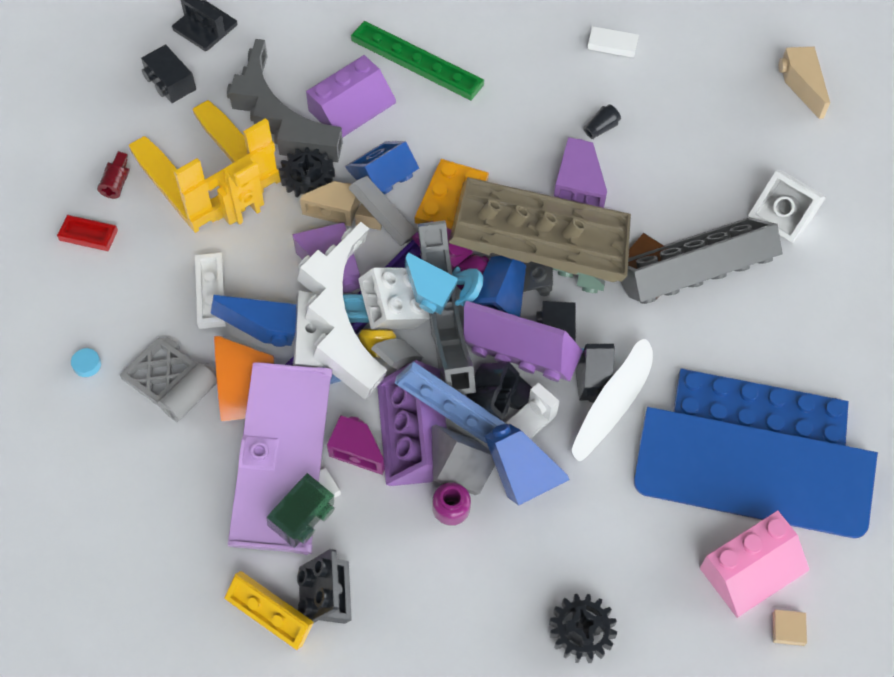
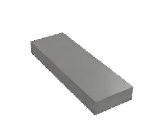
M368 176L354 181L350 185L349 190L400 246L412 240V236L417 233L416 229Z

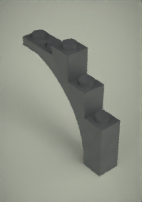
M255 39L253 48H249L248 65L243 67L242 75H234L232 84H228L227 98L231 100L232 109L250 111V120L254 121V124L266 118L269 121L270 132L274 134V144L278 145L279 155L287 156L290 153L294 156L296 149L305 152V148L309 147L310 152L317 148L320 155L326 152L328 159H332L333 162H339L343 145L342 127L326 125L307 119L290 110L273 94L263 77L268 57L265 40Z
M445 220L418 224L421 259L452 275ZM454 290L441 315L436 312L434 314L429 313L431 318V334L436 345L438 369H440L441 380L461 394L476 393L474 368L465 342L458 306L455 305L457 299Z

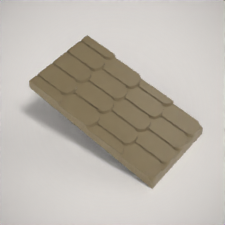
M469 177L463 183L448 243L487 255L491 253L498 254L524 263L532 261L575 275L579 272L609 282H622L627 277L631 214Z

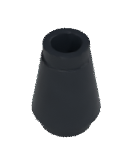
M611 104L602 106L587 126L584 127V131L589 138L594 139L618 126L621 115Z

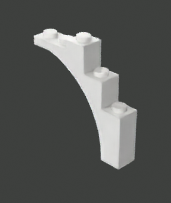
M360 222L354 229L352 227L347 229L341 238L342 241L337 246L333 244L326 251L325 255L319 250L311 257L307 255L298 266L300 271L297 280L314 293L306 304L308 310L305 319L323 333L314 344L316 347L314 358L325 368L332 369L333 375L366 400L383 381L387 369L373 358L362 345L349 322L344 305L342 284L344 267L348 258L365 242L369 228Z

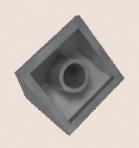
M438 425L432 426L433 481L441 484L455 482L463 485L470 494H480L495 467L490 450L475 439Z

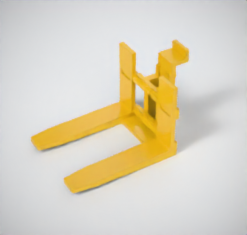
M209 100L194 107L193 113L208 135L231 160L232 164L207 179L204 178L202 166L198 158L176 169L165 154L146 136L129 144V149L140 167L194 233H197L199 227L211 221L213 223L222 218L229 225L235 222L239 225L242 224L243 217L241 212L246 210L245 207L250 205L257 214L260 213V207L264 205L262 195L264 188L274 182L276 184L281 182L279 170L276 167L275 145L271 138L269 121L266 118L244 130L243 135L229 118ZM219 186L217 189L218 195L210 199L208 191Z

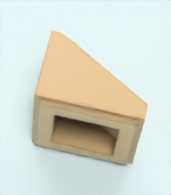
M361 203L355 214L356 226L362 222L368 228L381 230L382 225Z

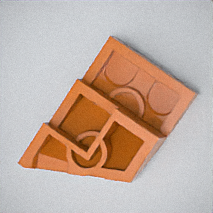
M214 336L221 421L245 419L253 363L275 364L274 356L228 340L222 336Z

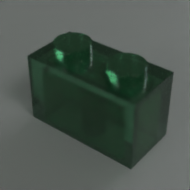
M306 473L266 517L267 526L293 548L300 542L305 544L315 532L313 527L321 519L324 522L335 509L333 506L334 494Z

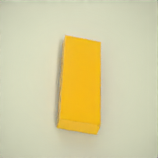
M242 571L234 575L224 597L225 600L296 650L303 646L314 623Z

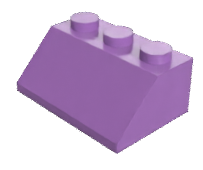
M365 55L306 91L308 111L322 124L342 127V137H345L396 103V99L381 70Z

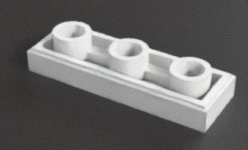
M298 291L293 366L323 368V365L314 358L316 350L314 344L323 333L305 319L308 310L306 304L314 295L311 292Z

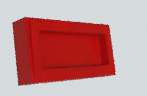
M67 215L57 237L59 241L109 251L118 229L116 225Z

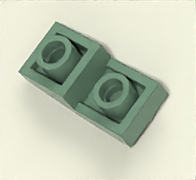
M553 268V270L558 271L560 276L569 278L574 276L572 273ZM579 272L576 274L579 275L577 286L582 287V291L588 293H598V290L604 291L605 281L603 279Z

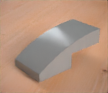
M402 339L385 340L371 348L389 366L398 370L404 367L407 362L421 361L424 358Z

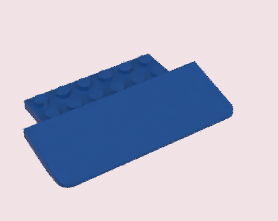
M680 369L673 412L647 407L634 476V486L640 494L647 497L764 520L771 514L779 511L790 526L856 539L864 536L869 528L878 452L846 446L849 401Z

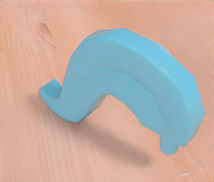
M457 266L453 270L452 275L458 278L457 285L464 284V287L460 292V299L455 301V305L464 307L466 301L473 302L478 297L483 286V275L478 269L471 268L460 271V268Z

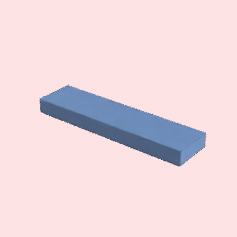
M414 361L396 376V385L484 443H487L485 435L492 433L493 428L505 424V422Z

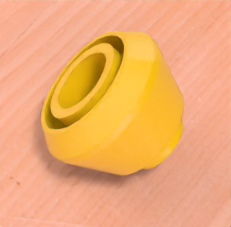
M364 328L360 331L358 337L372 357H380L371 348L379 342L396 339V334L391 329L371 330V328Z

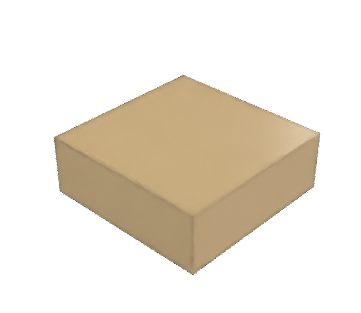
M775 609L773 612V643L805 646L807 644L806 613Z

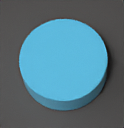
M84 348L72 356L71 366L78 376L90 377L100 370L101 360L96 351Z

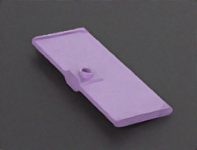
M253 363L228 539L229 547L294 552L304 555L312 554V538L332 369Z

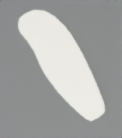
M641 339L634 345L627 359L606 383L590 408L572 446V453L578 461H582L596 448L628 410L641 391L650 372L653 360V350L646 339Z

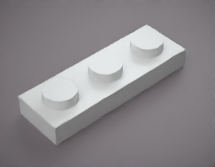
M222 252L195 255L198 328L224 327L226 322L211 314L213 295L225 296Z

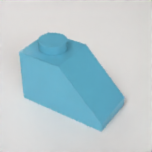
M408 253L405 259V269L416 302L419 303L420 308L431 314L436 312L441 315L456 288L458 278Z

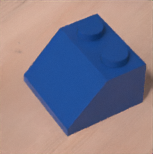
M385 141L345 166L347 171L356 180L368 176L383 194L393 190L392 186L397 182L402 183L413 177L412 173L420 169L406 141Z

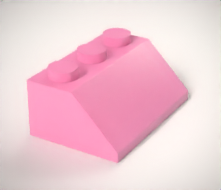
M776 511L707 555L700 570L738 618L808 572L809 567L797 533L781 513Z

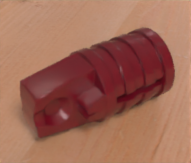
M118 151L113 163H107L103 177L97 187L101 195L111 199L120 197L123 185L130 171L129 168H126L128 154Z

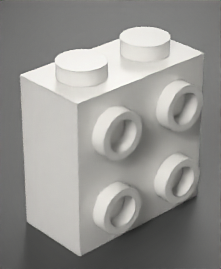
M372 268L358 278L371 330L415 329L431 319L429 313L420 308L419 303L416 302L405 268Z

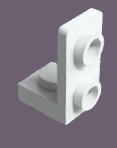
M538 382L530 390L529 402L505 424L517 427L532 439L557 416L559 400Z

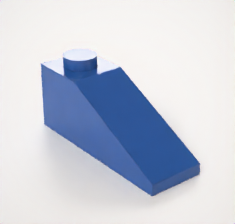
M213 295L212 315L263 343L272 344L276 347L292 346L296 331L297 304Z

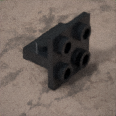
M180 0L184 16L172 25V29L202 50L208 51L233 30L238 23L236 19L206 0Z
M329 549L300 566L297 574V583L299 585L298 611L314 623L318 620L342 624L351 621L349 561L337 559V551Z

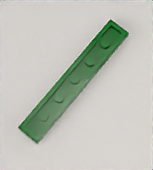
M363 21L351 34L352 42L470 101L484 86V79L366 21Z

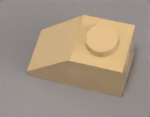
M337 181L303 194L300 198L302 215L335 223L344 222L348 226H352L356 211L361 202L349 190L351 183Z

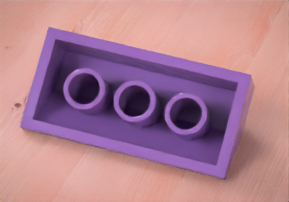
M465 302L464 338L466 344L472 348L471 352L482 358L490 355L495 357L494 360L497 362L519 365L518 368L534 374L535 370L542 372L544 377L555 382H559L560 379L570 382L583 350L566 331L476 303Z
M418 360L414 361L441 379L440 369ZM411 363L385 377L377 386L385 479L388 486L433 482L432 426L438 425L447 429L445 416L395 384L396 376Z

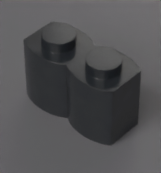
M510 362L482 363L474 376L476 393H469L466 397L500 420H503L508 413L511 396L517 389L520 373Z

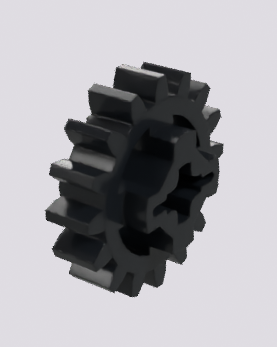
M309 147L305 148V152L296 149L294 156L288 153L287 160H281L282 168H279L281 185L286 186L287 193L294 190L295 197L297 198L300 194H306L333 182V177H335L333 160L328 159L326 152L320 155L317 148L313 152H310Z
M574 594L573 602L564 598L561 603L563 609L556 606L553 611L556 617H551L549 625L554 627V629L550 630V638H558L554 648L557 650L563 647L565 649L564 658L569 657L570 654L575 655V663H579L581 657H586L587 662L592 663L594 654L602 659L605 655L603 648L611 650L613 642L610 639H615L617 636V631L610 629L617 623L616 618H608L612 609L610 607L602 609V599L600 598L595 603L591 602L590 594L586 595L585 600H580L579 595ZM572 612V620L566 621V623L563 624L564 618ZM579 622L585 629H588L587 634L583 632L582 628H577ZM603 632L602 639L594 645V636L600 635ZM569 640L573 641L574 643L578 644L579 646L574 645V644L571 643Z

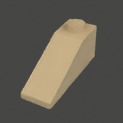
M815 46L786 48L783 58L779 60V72L783 73L785 83L819 119H824L830 105V99Z

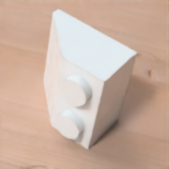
M775 171L748 216L778 224L779 235L793 243L812 220L826 196L783 171Z

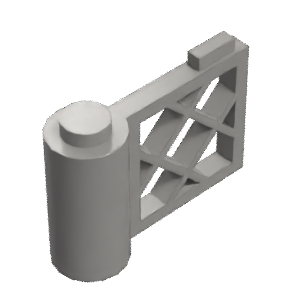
M159 337L120 374V377L158 405L172 420L178 422L217 384L216 369L209 363L205 365L202 363L197 364L178 351L180 346L168 337L165 340ZM161 348L167 352V359L153 361V356ZM185 364L188 366L182 373L172 374V365ZM167 366L166 375L152 377L153 368ZM147 369V378H132L138 370ZM166 383V388L158 396L152 392V384Z

